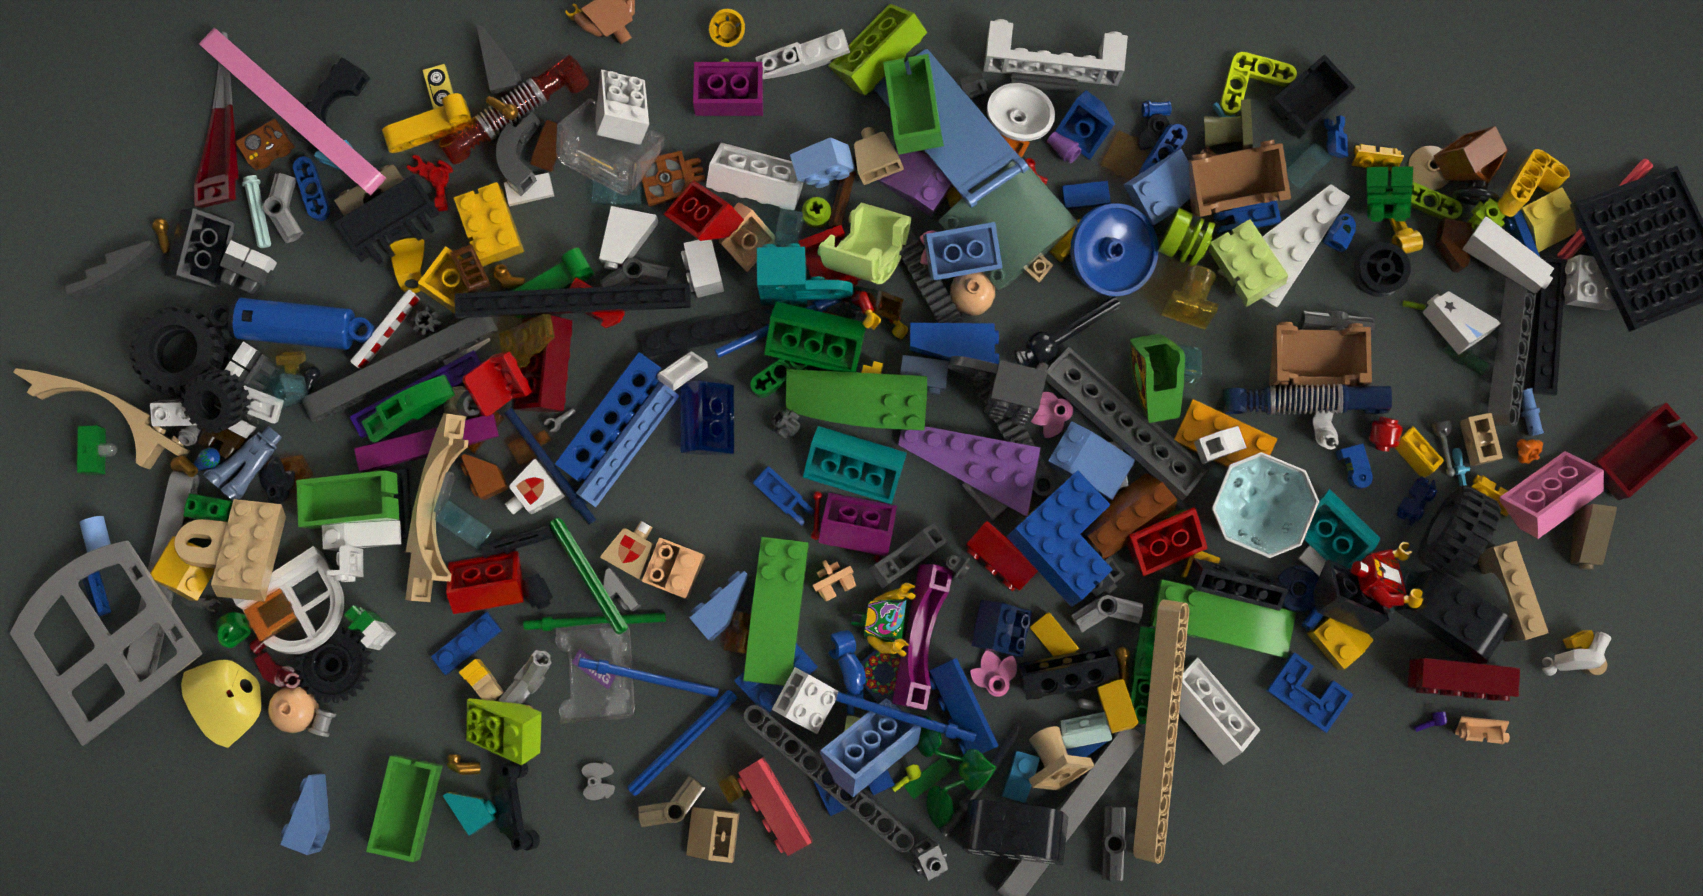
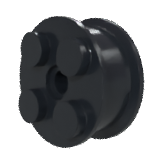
M1386 242L1377 243L1369 247L1359 256L1354 267V276L1358 286L1367 294L1375 297H1385L1396 292L1408 281L1411 272V264L1407 254L1397 245Z

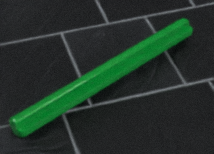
M559 517L555 518L550 522L551 529L614 632L619 635L624 633L628 629L627 624L563 520Z

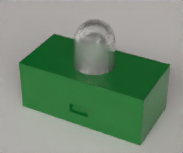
M97 425L78 426L77 473L83 475H105V457L115 456L118 452L117 446L113 443H106L105 428Z

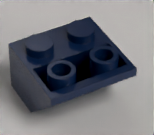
M981 600L971 646L1023 658L1032 611L1000 602Z

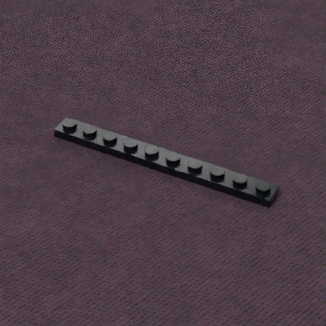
M689 283L455 293L456 318L691 308Z

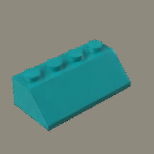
M818 426L811 443L803 478L892 504L907 453Z

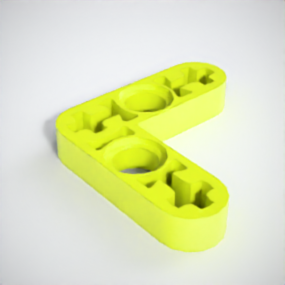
M1239 52L1230 63L1220 107L1226 116L1236 115L1241 108V100L1244 99L1249 78L1286 87L1295 80L1297 71L1293 65L1247 52ZM1240 59H1243L1244 64H1246L1243 68L1239 67L1238 62ZM1252 62H1255V65L1253 66L1252 71H1250V68L1252 67V66H1251ZM1258 65H1267L1269 73L1266 75L1261 74L1258 71ZM1275 68H1277L1276 75L1272 77ZM1284 71H1287V75L1290 76L1287 80L1283 79L1282 73ZM1233 79L1240 80L1242 88L1239 90L1233 89L1230 81ZM1231 96H1235L1233 106L1235 107L1229 110L1227 104Z

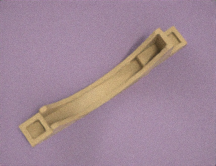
M17 368L14 370L15 374L32 384L27 393L34 397L37 396L42 400L63 392L84 391L99 394L113 403L130 425L135 440L136 464L141 467L151 469L165 448L177 456L187 457L190 452L180 443L178 437L173 435L170 438L165 435L167 430L161 426H152L151 414L119 397L75 380L38 371Z
M443 414L423 468L413 507L406 552L411 553L405 600L430 602L433 580L451 582L452 574L443 562L438 547L436 509L440 489L449 468L455 459L468 448L469 440H463L466 416Z

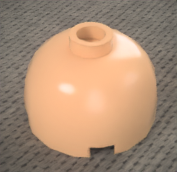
M983 272L956 276L950 286V297L959 312L976 316L984 313L991 307L995 298V286Z
M297 686L295 688L284 687L280 689L269 701V719L275 727L283 732L297 733L308 729L313 724L316 715L314 712L315 708H319L314 697L315 695H307L308 689L306 687L301 688Z

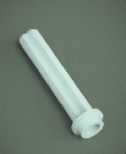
M256 175L246 176L243 178L242 186L246 190L257 246L267 248L271 246L259 189L261 181L257 179Z

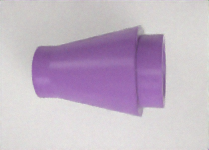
M1056 131L1047 140V143L1053 147L1064 162H1074L1081 153L1082 149L1079 147V143L1058 134Z

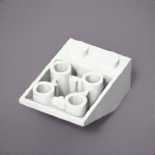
M601 70L595 118L596 135L641 145L649 126L645 80L618 74L613 71Z

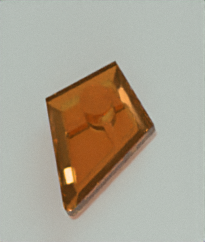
M303 455L281 459L285 471H295L294 486L297 485L296 480L308 479L314 475Z

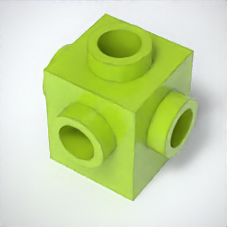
M1490 198L1485 204L1480 201L1471 211L1474 215L1467 221L1472 223V228L1476 230L1486 216L1502 227L1505 224L1502 219L1506 215L1498 208V202Z

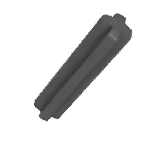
M1015 72L1011 76V83L1028 84L1037 89L1075 93L1078 88L1077 79Z

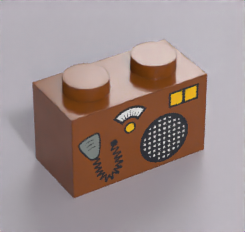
M275 118L236 141L248 164L256 171L267 168L272 161L287 156L295 148L285 129Z

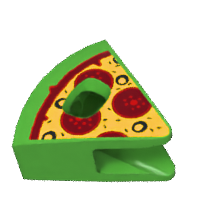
M1160 333L1131 338L1130 359L1134 386L1148 422L1153 423L1179 418L1184 388V351Z

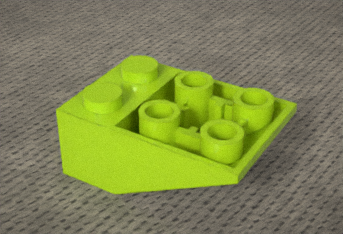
M469 698L467 699L466 741L523 765L540 754L542 712L524 704Z

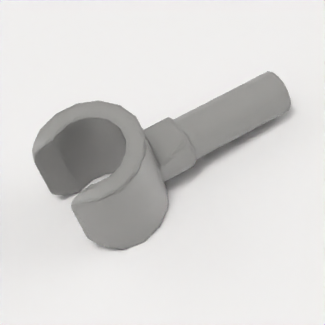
M571 408L556 419L548 418L545 420L544 425L554 421L555 427L549 432H557L561 428V423L576 411Z

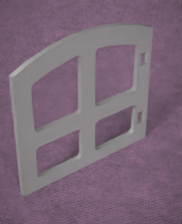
M129 541L109 544L92 550L58 570L30 598L10 632L13 640L82 746L88 744L203 654ZM120 564L146 602V608L111 635L80 589L79 581L104 568ZM134 566H137L142 574V577L139 579L132 571ZM61 595L64 596L95 645L91 652L62 675L57 672L34 636V632L43 617ZM159 623L176 648L177 654L145 680L141 681L123 655V651ZM175 626L182 635V638L179 640L171 630ZM107 664L123 687L125 694L99 716L89 721L73 697L72 691Z

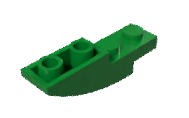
M445 375L435 377L410 387L375 407L377 412L363 420L362 424L370 441L376 443L412 418L420 419L455 396V393Z
M1139 626L1129 688L1130 699L1140 724H1146L1156 632V628Z

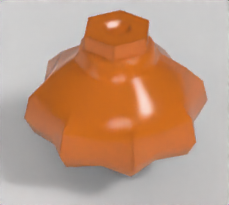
M1521 439L1516 445L1518 448V461L1529 464L1535 459L1538 460L1540 458L1539 454L1543 451V442L1534 439L1528 441Z

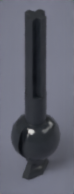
M1112 296L1051 334L1044 331L1032 334L1026 343V350L1014 351L1016 362L1018 365L1028 367L1029 363L1033 360L1038 363L1051 361L1057 354L1058 345L1119 309L1120 302L1117 301L1115 296Z

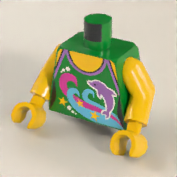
M904 583L900 588L877 596L873 601H868L867 613L853 611L851 625L865 627L864 639L879 653H898L902 657H905L907 654L901 650L903 646H909L902 639L907 600L903 599L905 597L908 599L915 598V594L908 593L911 588H915L910 583Z

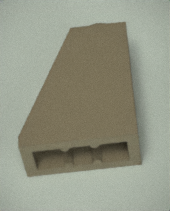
M1590 504L1583 506L1574 513L1570 564L1579 565V569L1594 570V567L1603 565L1617 507Z

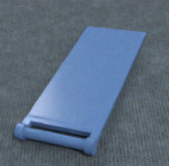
M925 49L916 56L929 54L944 146L924 151L957 189L967 205L972 208L977 205V201L1020 172H1026L1029 170V167L931 52ZM908 60L905 62L907 75L912 74ZM883 77L875 85L874 90L890 108L886 78ZM1013 161L1015 163L1014 166L974 193L968 192Z

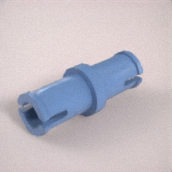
M1532 388L1523 390L1521 401L1523 412H1520L1521 417L1524 416L1529 437L1544 433L1538 414L1540 413V408L1536 406Z

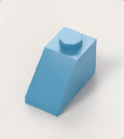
M1014 750L1002 797L1023 803L1026 802L1031 789L1029 778L1036 774L1040 757Z

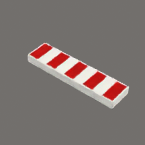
M411 290L406 291L372 333V336L350 360L352 364L360 370L369 364L420 301V298Z

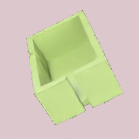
M1251 219L1232 229L1231 235L1227 232L1210 242L1209 253L1231 286L1236 285L1235 292L1245 307L1286 284L1287 272Z

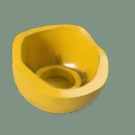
M732 9L719 10L710 21L709 33L711 38L720 46H735L741 41L745 33L743 17Z

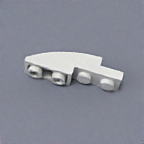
M841 29L802 44L798 42L755 58L757 62H763V79L796 74L829 64L831 59L848 54L850 50L845 33Z

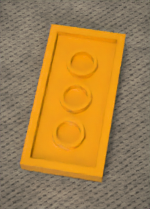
M1194 399L1191 400L1174 437V440L1181 446L1198 453L1194 444L1195 441L1219 431L1238 426L1247 448L1213 460L1227 468L1233 463L1260 452L1271 455L1277 442V438Z

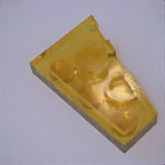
M542 314L499 334L502 353L510 351L511 355L516 359L519 369L526 367L530 363L529 359L535 353H540L555 337L550 314Z

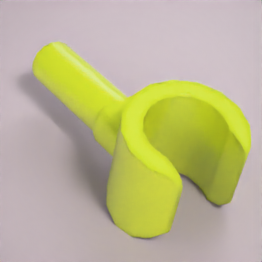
M913 764L905 768L908 776L892 787L895 792L909 781L920 778L921 771L918 765Z

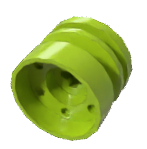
M1178 208L1161 241L1158 252L1172 258L1177 250L1182 251L1180 262L1184 263L1187 256L1191 255L1188 266L1194 268L1197 262L1203 258L1210 245L1215 224L1209 222L1205 229L1202 230L1203 218H1200L1195 226L1191 225L1193 214Z

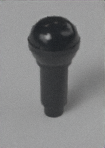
M315 366L307 367L304 371L305 382L301 391V400L311 394L314 383L321 376L320 370Z

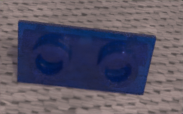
M1423 476L1420 479H1416L1408 492L1415 499L1412 500L1405 496L1397 508L1398 513L1396 515L1403 520L1407 517L1410 526L1413 525L1415 520L1419 521L1425 512L1424 506L1428 501L1432 502L1438 490H1436L1435 480L1428 484L1429 480Z

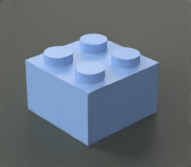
M831 137L790 154L797 180L816 188L828 186L830 184L829 181L834 179H845L850 176L849 173L856 171L849 145Z

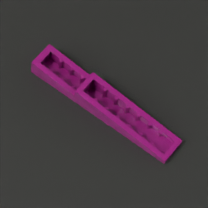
M494 414L465 420L463 440H469L468 445L499 437ZM437 428L355 448L359 471L371 472L409 460L416 461L428 457Z

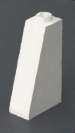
M1486 216L1462 249L1535 294L1541 288L1546 289L1553 279L1550 276L1554 270L1551 265Z

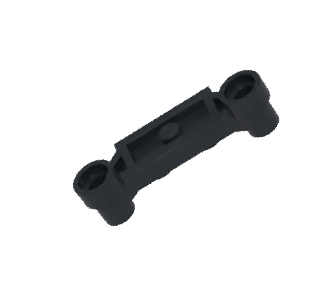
M510 761L500 766L499 779L497 784L493 785L500 833H504L511 841V846L514 850L524 849L528 851L536 849L540 843L539 834L535 830L525 831L517 787V778L527 775L528 764L526 762L520 765Z

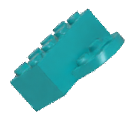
M764 244L762 247L757 248V287L761 305H775L776 302L789 305H807V300L840 299L853 295V284L848 281L825 280L824 277L820 276L811 277V280H807L805 247H800V244H786V247Z

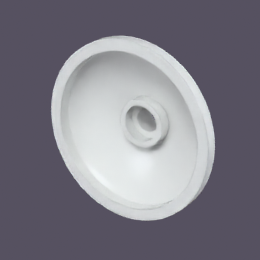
M1010 83L1003 85L991 94L987 104V116L990 123L999 133L1013 140L1032 141L1043 137L1051 129L1055 118L1054 107L1050 99L1041 90L1028 84Z

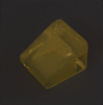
M733 774L718 783L729 803L736 801L745 794Z

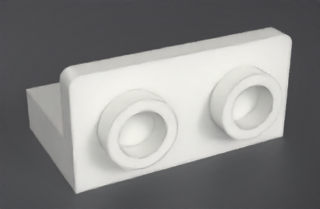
M184 399L158 400L150 403L152 426L192 425L189 422L190 417L184 414V411H186L185 407L181 405Z
M339 546L336 562L340 566V570H327L326 576L334 577V581L356 582V577H363V549L352 546Z

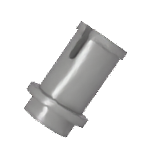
M197 425L187 426L186 429H182L179 432L178 439L185 446L193 445L197 442V437L202 430L197 429Z

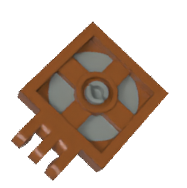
M682 150L637 161L649 207L676 200L693 180L697 183L706 180L705 175L695 176L703 172L702 166L693 168V166L701 164L700 158L684 161Z

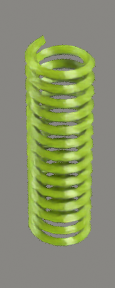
M1403 301V307L1425 310L1426 304Z

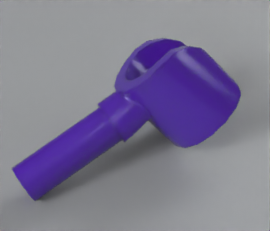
M1446 712L1432 713L1433 720L1414 726L1415 731L1418 732L1428 727L1445 725L1447 723Z

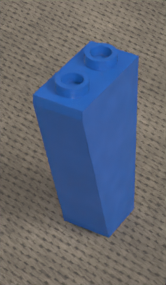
M910 323V351L949 361L951 356H963L999 364V353H995V344H999V330H995V323Z

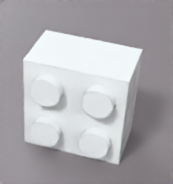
M695 240L684 243L685 250L681 251L686 270L690 269V273H686L691 292L695 291L698 298L724 292L712 240Z

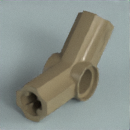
M688 776L670 802L638 806L641 827L680 822L686 817V814L705 790V787L694 778ZM672 805L680 806L682 814L679 818H674L670 815L669 810Z

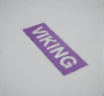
M579 649L572 663L578 667L580 657L594 659ZM579 667L608 690L616 677L613 674L606 673V675L596 673V670Z

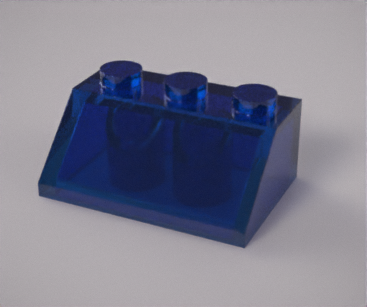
M697 380L680 386L681 453L696 455L734 454V385Z

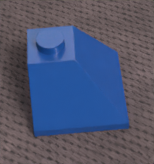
M1085 90L1075 100L1056 129V132L1079 143V147L1082 149L1081 154L1091 160L1115 123L1105 104Z

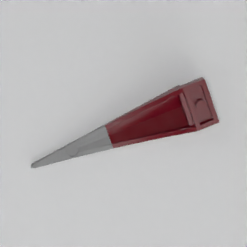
M221 32L228 39L227 33ZM219 62L209 129L194 183L195 207L199 208L235 201V181L239 179L230 71Z

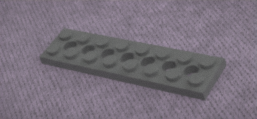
M1070 347L1046 370L1048 372L1046 381L1152 475L1162 481L1182 501L1209 470L1155 422L1149 423L1143 411ZM1068 373L1073 374L1077 380L1070 378ZM1086 389H1090L1094 396L1090 395ZM1103 404L1108 405L1111 411L1107 410ZM1121 419L1125 420L1128 423L1129 427L1125 426L1122 423ZM1139 435H1142L1146 439V442L1142 441L1139 438ZM1156 450L1160 451L1164 455V458L1160 457L1157 454ZM1174 466L1180 468L1182 473L1177 472Z

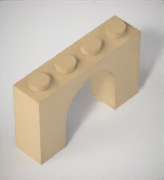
M1517 541L1485 549L1478 560L1482 574L1493 573L1498 577L1509 601V617L1513 624L1504 636L1505 641L1528 640L1549 633Z

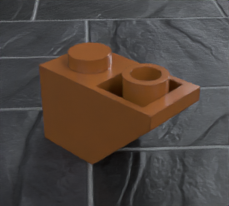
M466 454L461 456L463 463L460 464L464 474L466 476L469 475L473 482L470 484V488L475 497L479 496L480 499L485 501L510 489L500 467Z

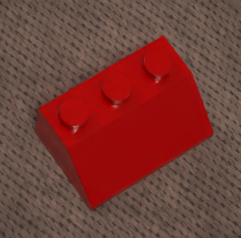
M694 180L663 214L699 241L730 237L744 221L728 202Z
M1194 507L1129 535L1127 544L1133 564L1143 576L1208 549L1199 517Z
M988 521L981 526L965 545L968 548L966 552L976 561L980 558L986 564L984 568L993 576L998 574L1003 579L1002 584L1011 592L1014 589L1019 592L1038 572L1014 544Z
M513 551L509 554H497L488 558L478 557L448 563V570L452 575L451 582L447 581L446 595L453 614L523 602L524 591L522 587L524 585L522 583L523 578L518 551Z

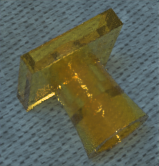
M1202 266L1186 267L1182 292L1173 291L1164 306L1162 316L1205 330L1217 313L1219 304L1206 300L1216 280V274Z

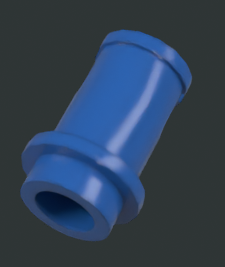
M1147 100L1141 106L1142 116H1146L1147 119L1155 114L1170 116L1172 110L1170 101L1151 102Z

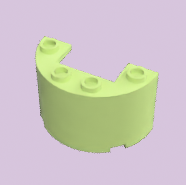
M861 202L849 215V223H851L849 235L844 240H841L837 247H834L835 236L830 235L824 242L820 243L818 255L821 256L823 265L828 269L882 284L890 278L901 259L899 252L902 250V245H906L911 217Z

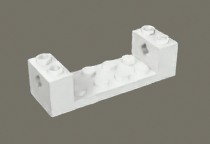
M1004 19L990 21L983 69L985 72L1003 74L1015 72L1077 79L1078 82L1118 86L1124 73L1128 36L1122 35L1120 32L1113 31L1104 34L1097 59L1091 55L1075 57L1071 53L1056 55L1045 50L1038 52H1029L1025 48L1011 50L1013 23H1008Z

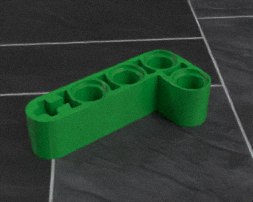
M573 248L562 255L561 259L563 262L513 291L568 289L575 278L584 282L591 278L594 272L580 248ZM526 315L515 316V317H516V318H521V317H524V316H526Z
M779 359L752 378V392L758 398H766L786 385V376L784 378H777L774 375L775 371L779 368H783L786 371L787 369L808 370L812 366L806 364L796 365L793 361ZM768 375H771V379L775 383L774 385L769 381ZM758 382H761L762 384L766 383V389L764 391H762V389H757Z

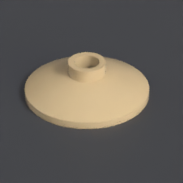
M1424 146L1417 149L1411 155L1408 166H1413V182L1429 189L1437 190L1444 187L1450 181L1445 180L1434 158V155L1442 150L1441 148ZM1430 162H1433L1437 166V168H1431Z

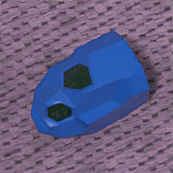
M1347 213L1339 215L1327 231L1323 242L1332 249L1343 253L1356 231V223L1353 217Z

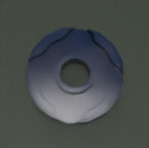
M1297 565L1286 568L1279 574L1278 579L1289 589L1282 605L1284 608L1301 613L1315 607L1313 591L1319 577L1312 569ZM1296 582L1303 584L1305 588L1301 596L1296 595L1293 591V586Z

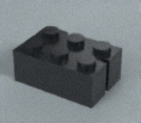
M1324 54L1308 70L1303 72L1280 92L1268 107L1281 121L1286 119L1288 122L1285 125L1300 139L1343 102L1356 87Z

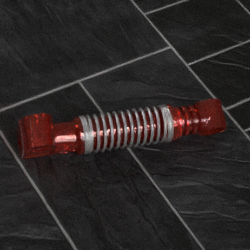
M569 54L539 76H532L527 79L526 85L522 83L523 87L518 86L519 90L514 89L515 92H510V96L506 94V99L501 97V102L513 104L518 108V116L514 120H507L499 110L489 106L490 110L484 109L486 117L480 112L482 117L478 114L473 117L472 122L469 124L470 127H464L465 131L461 129L460 134L452 132L443 137L439 142V146L452 164L463 162L469 157L471 147L474 150L476 148L474 145L479 146L480 141L484 143L495 139V133L500 135V131L508 123L513 125L512 122L517 123V119L521 120V116H526L525 113L529 115L530 111L534 112V108L538 109V105L542 106V103H547L550 100V96L562 87H565L570 93H578L584 90L590 81L578 61Z

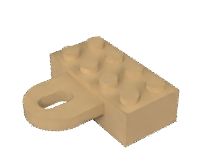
M234 499L228 522L200 519L187 523L178 531L175 537V549L180 559L186 564L215 568L211 586L217 597L265 602L286 515L281 504ZM191 538H203L212 541L205 548L187 545Z

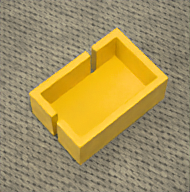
M498 182L479 188L478 194L470 191L454 197L464 229L470 240L469 243L473 245L482 267L524 252L506 198Z

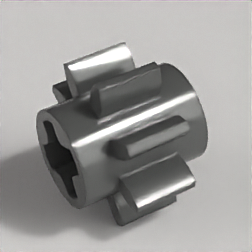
M425 307V311L416 309L417 315L415 318H411V321L416 323L413 330L419 332L422 329L424 337L429 332L435 334L436 327L442 325L441 322L435 319L439 314L436 311L430 314L431 311L428 307ZM425 318L428 319V325H425L423 321Z
M787 408L785 411H777L772 418V424L775 426L772 431L785 439L787 435L789 437L794 436L800 428V423L797 421L800 416Z

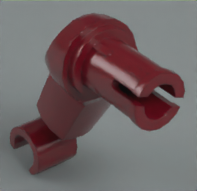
M258 637L250 643V649L257 656L254 658V662L262 678L280 688L297 687L300 679H298L299 675H297L295 669L276 664L268 652L264 654L261 652L267 646Z

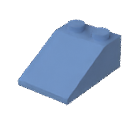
M1181 148L1123 184L1136 209L1142 212L1152 225L1157 224L1174 213L1190 199L1189 163Z
M995 222L923 235L931 281L1003 268Z
M1071 421L1048 462L1052 469L1067 477H1071L1079 470L1101 495L1113 500L1133 466L1135 459L1092 431Z

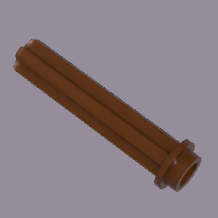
M854 158L853 162L856 171L849 173V177L841 179L828 222L830 228L842 225L857 172V163Z

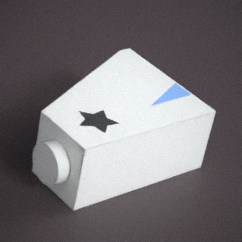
M1449 291L1442 296L1439 294L1433 296L1427 302L1429 306L1422 312L1458 355L1488 336L1501 324L1497 319Z

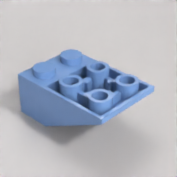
M737 571L728 579L730 584L724 589L721 587L717 588L709 595L711 597L710 601L706 604L701 602L691 611L693 615L690 619L708 640L712 641L730 626L749 579L745 571L741 574Z
M323 773L308 775L307 778L303 779L299 788L301 792L299 800L293 803L290 810L292 817L289 824L284 826L280 836L283 838L280 845L305 855L320 852L330 830L326 776Z

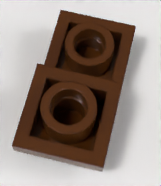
M547 119L530 164L553 172L569 127Z

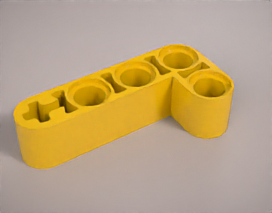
M459 93L450 94L442 99V107L385 126L382 129V133L389 152H402L471 127L473 120L463 96Z
M1535 149L1519 166L1500 198L1498 208L1506 216L1512 217L1516 215L1529 201L1537 186L1549 193L1557 190L1570 176L1568 168L1545 151Z

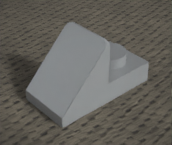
M608 568L605 571L603 587L611 599L619 595L620 597L617 601L625 610L629 608L634 612L641 605L611 568Z

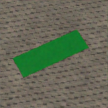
M942 757L924 770L920 778L908 782L904 787L914 800L950 773L953 768L945 757Z

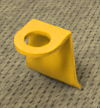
M406 238L392 243L390 246L395 256L391 260L401 290L404 292L411 290L413 293L420 292L419 286L408 288L405 282L409 279L419 282L422 278L420 271L425 251V240L421 239L418 241L416 238Z

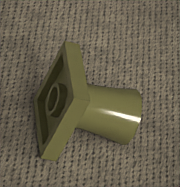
M1251 99L1241 100L1239 117L1204 116L1205 148L1232 142H1242V150L1253 148Z

